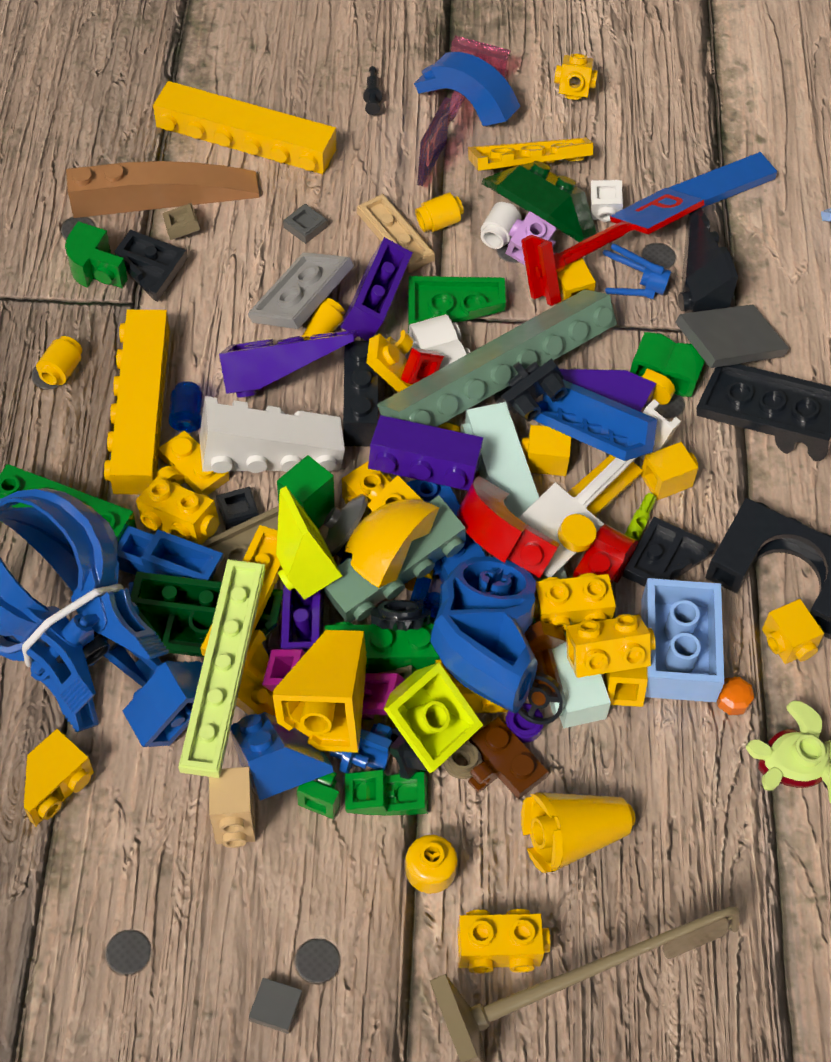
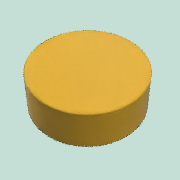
M580 514L567 516L558 529L560 543L566 549L573 552L587 550L596 538L595 525L589 518Z

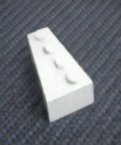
M205 396L199 437L202 472H288L307 455L329 472L340 471L345 453L340 417L305 411H297L294 415L285 414L280 407L267 406L264 411L248 408V402L235 400L232 406L218 404L216 397Z

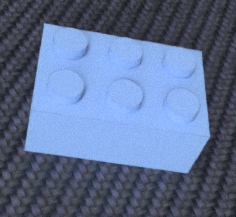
M647 578L641 599V618L647 628H652L655 635L656 648L651 651V666H647L648 682L645 697L716 702L724 685L721 583Z

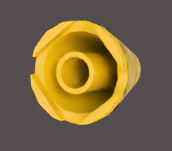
M536 792L535 794H530L532 797L524 799L521 810L523 836L530 835L533 847L527 848V851L535 867L542 873L555 872L628 836L635 824V813L632 806L622 797Z

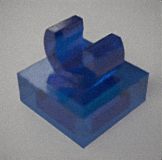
M426 577L417 578L410 601L419 602L424 607L430 609V617L436 619L439 611L440 593L431 592L432 579Z

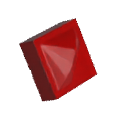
M412 348L401 379L407 384H414L439 370L444 356L436 351Z

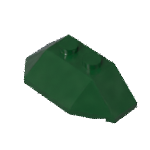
M534 161L522 164L482 180L481 184L485 187L490 188L528 212L530 211L579 243L597 234L585 192L575 186L576 182L566 176H557L550 172L551 168L543 162Z
M137 571L130 597L131 601L139 609V617L148 627L156 632V635L159 636V639L164 643L169 653L205 657L201 653V646L213 623L222 582ZM273 589L255 630H261L264 635H267L277 626L283 590Z

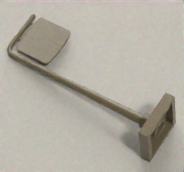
M735 906L723 908L485 1006L479 1003L470 1007L446 974L430 980L460 1062H486L481 1031L489 1028L490 1022L663 945L662 949L665 957L672 959L723 937L729 929L737 932L739 930L740 910Z

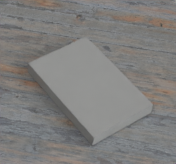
M303 252L249 311L248 316L252 323L299 329L354 267L350 257Z

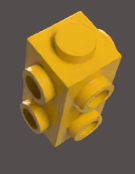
M156 477L136 499L140 519L147 528L154 531L161 530L202 545L208 537L214 535L220 525L214 500L205 494H198L183 488L176 482H169Z
M586 573L574 578L560 579L558 577H548L542 581H536L534 612L536 623L543 621L561 627L565 632L566 626L579 624L585 620L600 621L613 619L616 604L609 574L596 575L594 573Z
M623 614L613 619L600 621L585 620L579 624L566 626L567 659L577 678L651 666V651L656 648L655 635L652 628L646 627L639 614Z
M513 909L503 915H490V912L487 910H472L467 912L466 915H459L457 927L459 968H469L471 973L482 974L489 973L496 967H510L512 972L524 973L533 971L534 967H540L544 953H550V931L548 927L542 928L541 914H531L527 909Z

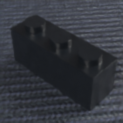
M352 341L345 345L344 446L370 447L378 423V374L366 363L369 341Z

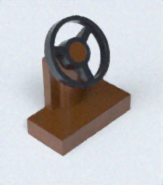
M538 621L531 625L524 634L538 661L535 679L528 695L529 704L532 706L529 712L521 707L518 713L531 723L544 725L555 721L565 706V695L552 649L565 643L566 638L563 628ZM550 702L559 703V708L555 715L548 718L534 716L537 709L546 708Z

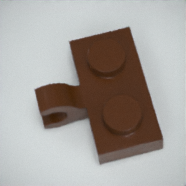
M499 717L469 739V742L480 751L484 761L470 771L473 777L468 780V783L477 793L499 778L519 800L548 776L549 771Z

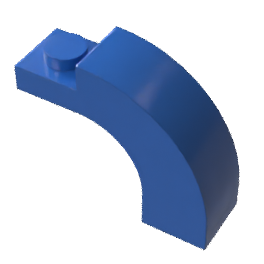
M445 53L435 64L423 69V75L414 83L419 94L443 88L461 93L471 102L483 126L506 122L521 107L513 89L500 72L481 58L468 53Z

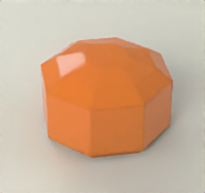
M741 677L725 678L724 685L717 699L718 707L728 715L744 714L754 700L752 685Z

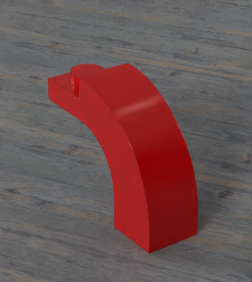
M478 476L473 481L457 510V518L466 527L465 532L497 559L504 563L510 560L540 578L560 544L512 514L504 504L509 493Z

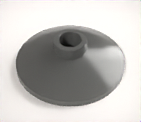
M360 494L349 501L341 510L333 507L326 516L323 525L329 529L325 542L332 556H335L343 548L354 529L358 526L368 503L367 496Z

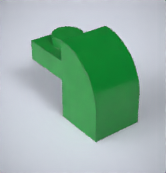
M78 221L65 243L73 278L86 288H88L93 279L106 285L110 284L123 288L128 280L125 261L122 257L110 254L107 230Z

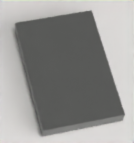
M753 304L680 314L675 322L710 368L784 357L789 350V347Z

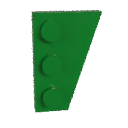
M409 276L408 334L410 324L445 314L452 323H458L505 311V278Z

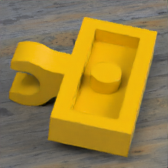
M405 330L401 331L400 339L397 342L391 336L386 340L381 334H378L369 339L366 363L397 392L413 385L407 384L401 379L407 363L405 355L413 345V338Z
M185 430L158 448V456L168 466L161 468L156 473V477L169 482H176L180 485L186 482L196 493L209 495L229 481V472H202L200 444Z

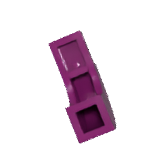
M302 649L271 650L262 685L273 692L275 687L306 652ZM366 673L362 719L374 720L375 715H388L384 710L388 697L405 679L398 673Z

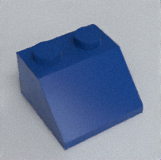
M266 712L258 715L251 714L231 725L230 732L242 767H249L252 787L260 801L334 772L332 764L325 753L308 744V736L296 728L290 731L277 723L276 716Z

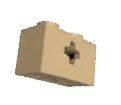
M249 767L223 768L220 778L209 777V815L216 844L237 848L246 845V842H255L254 794Z

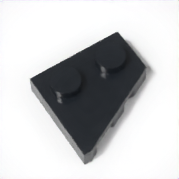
M131 229L114 251L116 256L124 258L126 271L157 302L188 259L185 249Z
M653 517L625 567L623 577L644 587L647 578L674 580L711 557L716 544L657 517Z

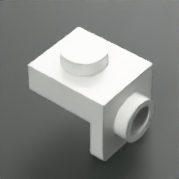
M592 180V218L609 222L611 215L623 210L622 180Z

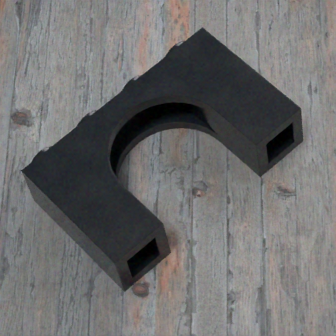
M746 498L712 557L705 578L714 583H721L722 587L737 594L751 567L761 557L771 553H787L797 556L808 563L817 575L819 594L810 610V614L824 632V637L831 639V535L820 533L803 525L795 518L786 517L763 503Z

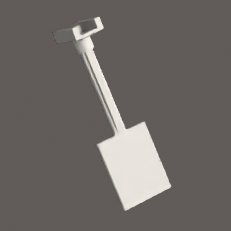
M655 399L643 411L644 414L658 419L653 452L665 447L681 422L677 417L669 422L655 411L660 404ZM645 455L639 457L644 460ZM615 458L576 497H572L555 482L518 517L524 523L560 544L543 573L544 575L553 577L577 553L566 549L558 539V529L563 520L572 514L584 515L593 522L597 532L604 523L589 512L587 507L636 458L627 461Z

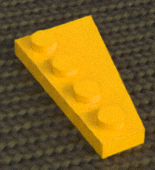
M587 137L468 147V159L478 171L519 166L534 161H540L545 164L561 159L582 161L584 156L593 155V142Z

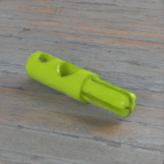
M648 493L645 495L625 532L627 536L639 541L649 521L650 512L657 500L654 494Z

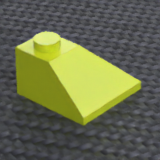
M287 486L280 489L276 555L283 569L278 571V574L289 591L295 588L305 600L342 577V574L319 529Z
M439 662L412 673L390 693L384 707L385 712L429 773L434 772L483 726Z

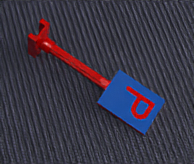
M664 188L611 215L610 222L616 223L615 225L560 253H553L552 242L537 236L529 235L521 239L531 298L537 299L545 296L547 305L553 306L561 301L557 273L564 270L565 266L621 238L632 230L649 235L704 206V199Z

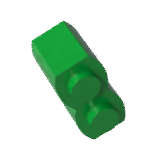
M644 332L630 372L642 377L646 369L653 370L672 381L675 386L674 394L692 397L705 361L692 344L675 343L663 334Z

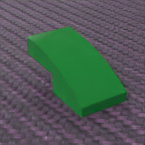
M383 770L345 774V810L347 813L382 816L428 814L427 776L425 772H416L409 780L401 778L399 774L386 776Z

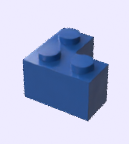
M164 662L155 669L154 675L134 693L133 699L122 712L142 747L170 746L189 724L203 662Z

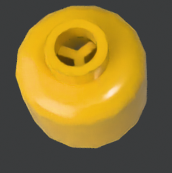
M434 834L424 835L416 839L408 848L405 858L406 877L410 884L418 891L427 894L439 893L447 889L454 881L458 864L457 852L453 845L444 837Z

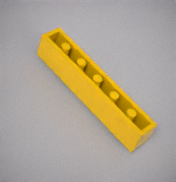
M167 81L153 104L156 127L299 167L307 171L324 174L337 150L336 127Z
M127 309L125 323H120L119 337L120 342L123 343V349H117L116 355L117 369H120V376H114L113 382L117 403H112L110 409L111 423L114 424V431H109L107 436L108 451L111 452V460H105L104 464L105 481L111 482L113 494L141 495L156 478L170 337L167 310Z

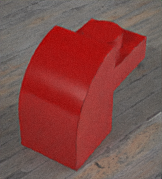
M606 524L602 525L596 532L595 540L574 570L573 578L586 573H594L596 575L609 574L611 584L613 581L618 583L637 548L638 541Z

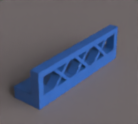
M563 380L568 393L559 401L552 402L545 392L543 393V401L536 402L542 411L533 419L534 421L623 461L653 452L658 420L654 417L566 380Z

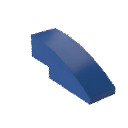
M127 526L118 541L117 548L119 570L136 575L138 571L211 581L224 558L221 552L164 531L157 530L156 534L153 535L131 526Z

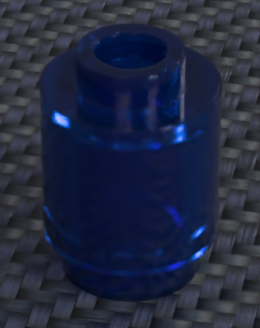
M188 381L178 383L170 394L168 421L170 426L179 432L185 430L187 433H191L201 428L204 394L196 383Z

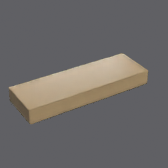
M384 194L357 206V214L380 241L385 237L413 252L405 269L408 274L435 261L434 251Z

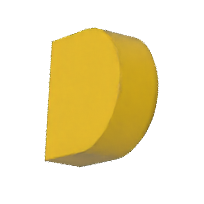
M646 369L642 377L656 383L652 401L655 399L660 403L659 405L669 403L675 393V386L672 381L662 374Z

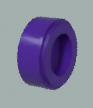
M524 703L522 707L529 712L532 705ZM537 709L534 716L543 718L542 713ZM508 711L505 725L522 743L533 742L540 736L543 725L525 720L518 712L514 714Z

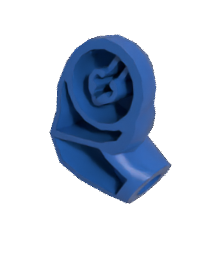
M473 557L461 562L451 571L442 585L439 611L434 622L430 642L447 672L463 686L515 714L526 701L537 670L538 661L524 635L533 623L536 581L529 571L508 560L504 563L495 557Z

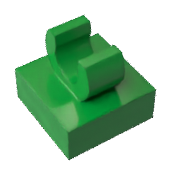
M333 772L317 778L316 782L310 781L299 785L297 789L298 805L334 819L340 807L339 791L335 790L337 784L335 777L337 773Z

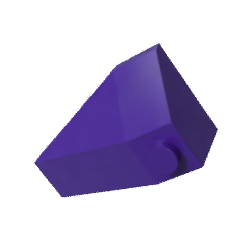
M357 331L321 333L310 336V340H304V337L300 336L288 337L287 339L277 341L276 345H273V339L229 345L219 353L226 394L236 393L238 398L256 395V389H261L354 341L357 337Z

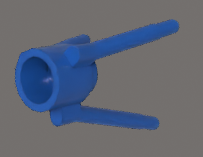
M612 244L611 249L621 255L609 250H603L604 256L643 272L640 285L646 286L645 289L606 288V294L644 296L650 299L654 298L655 293L664 294L671 273L670 270L664 269L663 266L656 265L617 244Z

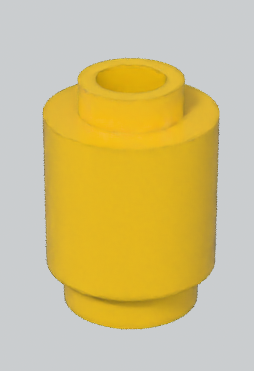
M450 192L421 203V207L415 209L418 224L423 232L429 230L435 232L461 221V214L464 213L461 200L458 196L454 197Z
M61 336L59 339L53 340L36 364L39 377L49 385L65 384L81 361V345L68 336Z

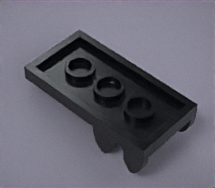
M741 364L715 367L696 407V413L699 417L775 436L777 447L785 454L793 451L796 443L800 442L807 446V453L813 461H821L826 457L830 448L831 386Z

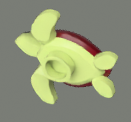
M792 701L786 708L798 723L800 731L794 729L780 731L767 744L760 740H752L746 745V749L753 758L759 759L758 770L763 774L762 785L765 790H774L779 784L795 788H809L823 780L827 786L829 802L831 803V740L823 743L818 739L822 729L820 715L809 705L801 701Z

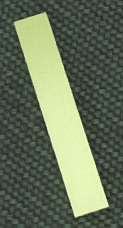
M227 560L178 766L180 773L220 778L265 576V564Z

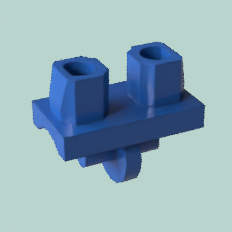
M378 723L373 725L370 732L361 729L358 752H328H330V756L341 759L339 771L348 774L353 764L364 769L368 766L375 770L385 771L389 762V747L392 744V728Z

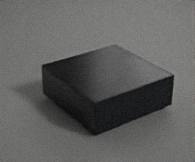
M250 487L216 495L217 505L226 530L259 515Z

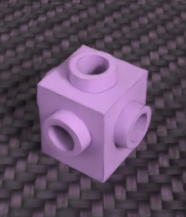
M529 211L523 221L518 218L511 228L509 235L512 238L505 254L525 265L521 239L534 235L552 242V247H554L556 241L552 238L556 227Z

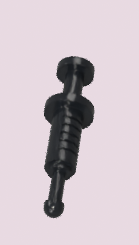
M371 66L369 68L370 76L367 77V88L363 92V99L366 102L365 111L369 115H376L380 111L379 103L382 100V92L379 89V79L375 75L376 67Z

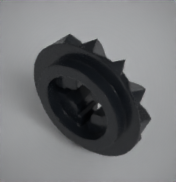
M386 601L371 610V623L379 626L381 629H392L393 631L404 630L407 632L409 629L418 630L430 624L431 611L415 601Z

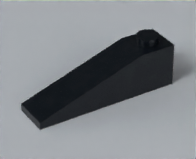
M701 207L689 213L686 224L682 287L678 295L679 308L681 311H685V313L729 308L738 280V274L730 252L726 246H718L719 235L716 231L710 232L709 219Z

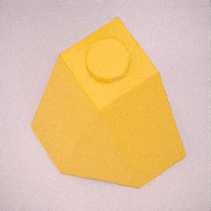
M325 630L273 691L277 723L289 731L296 728L308 736V744L319 751H359L367 662L364 631Z

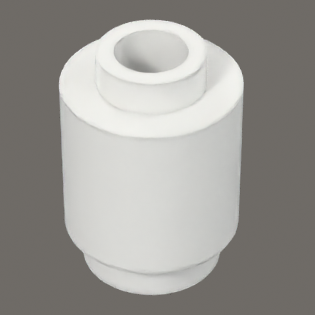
M498 202L493 206L481 227V240L485 245L493 249H499L509 243L511 228L518 218L521 220V214L513 204Z

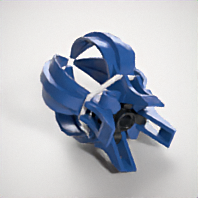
M48 488L17 491L0 499V521L24 538L52 566L69 586L73 594L71 596L72 603L61 610L55 606L46 607L34 599L19 584L0 557V655L13 661H25L26 666L31 668V676L35 680L41 681L50 689L65 718H68V722L75 729V732H80L99 724L92 698L96 692L88 666H93L104 656L143 687L154 675L155 669L162 664L158 657L168 654L169 650L166 649V646L161 642L156 632L148 627L139 617V609L131 601L128 588L124 589L123 585L118 584V539L109 522L91 506L82 503L79 499L65 492ZM23 503L32 507L15 508L11 506ZM76 610L78 615H75L69 621L66 616ZM125 648L138 657L139 660L135 662Z

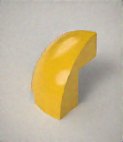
M405 499L390 502L371 512L354 529L345 546V552L352 554L350 564L353 569L378 588L396 581L411 542L430 533L439 507L424 501Z

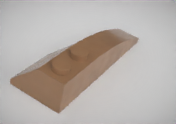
M149 161L66 169L67 188L73 218L180 207L191 203L192 205L259 198L256 171L224 165Z

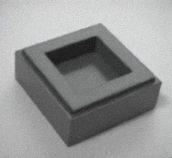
M307 204L302 205L283 220V227L305 244L328 227L327 219Z
M263 978L249 1014V1021L289 1034L302 997V990Z

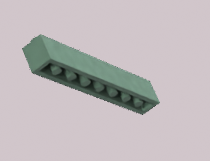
M586 289L378 403L380 414L433 427L443 424L510 385L508 381L518 374L513 367L517 362L524 369L534 362L541 367L550 359L555 360L615 326L617 322L610 294Z

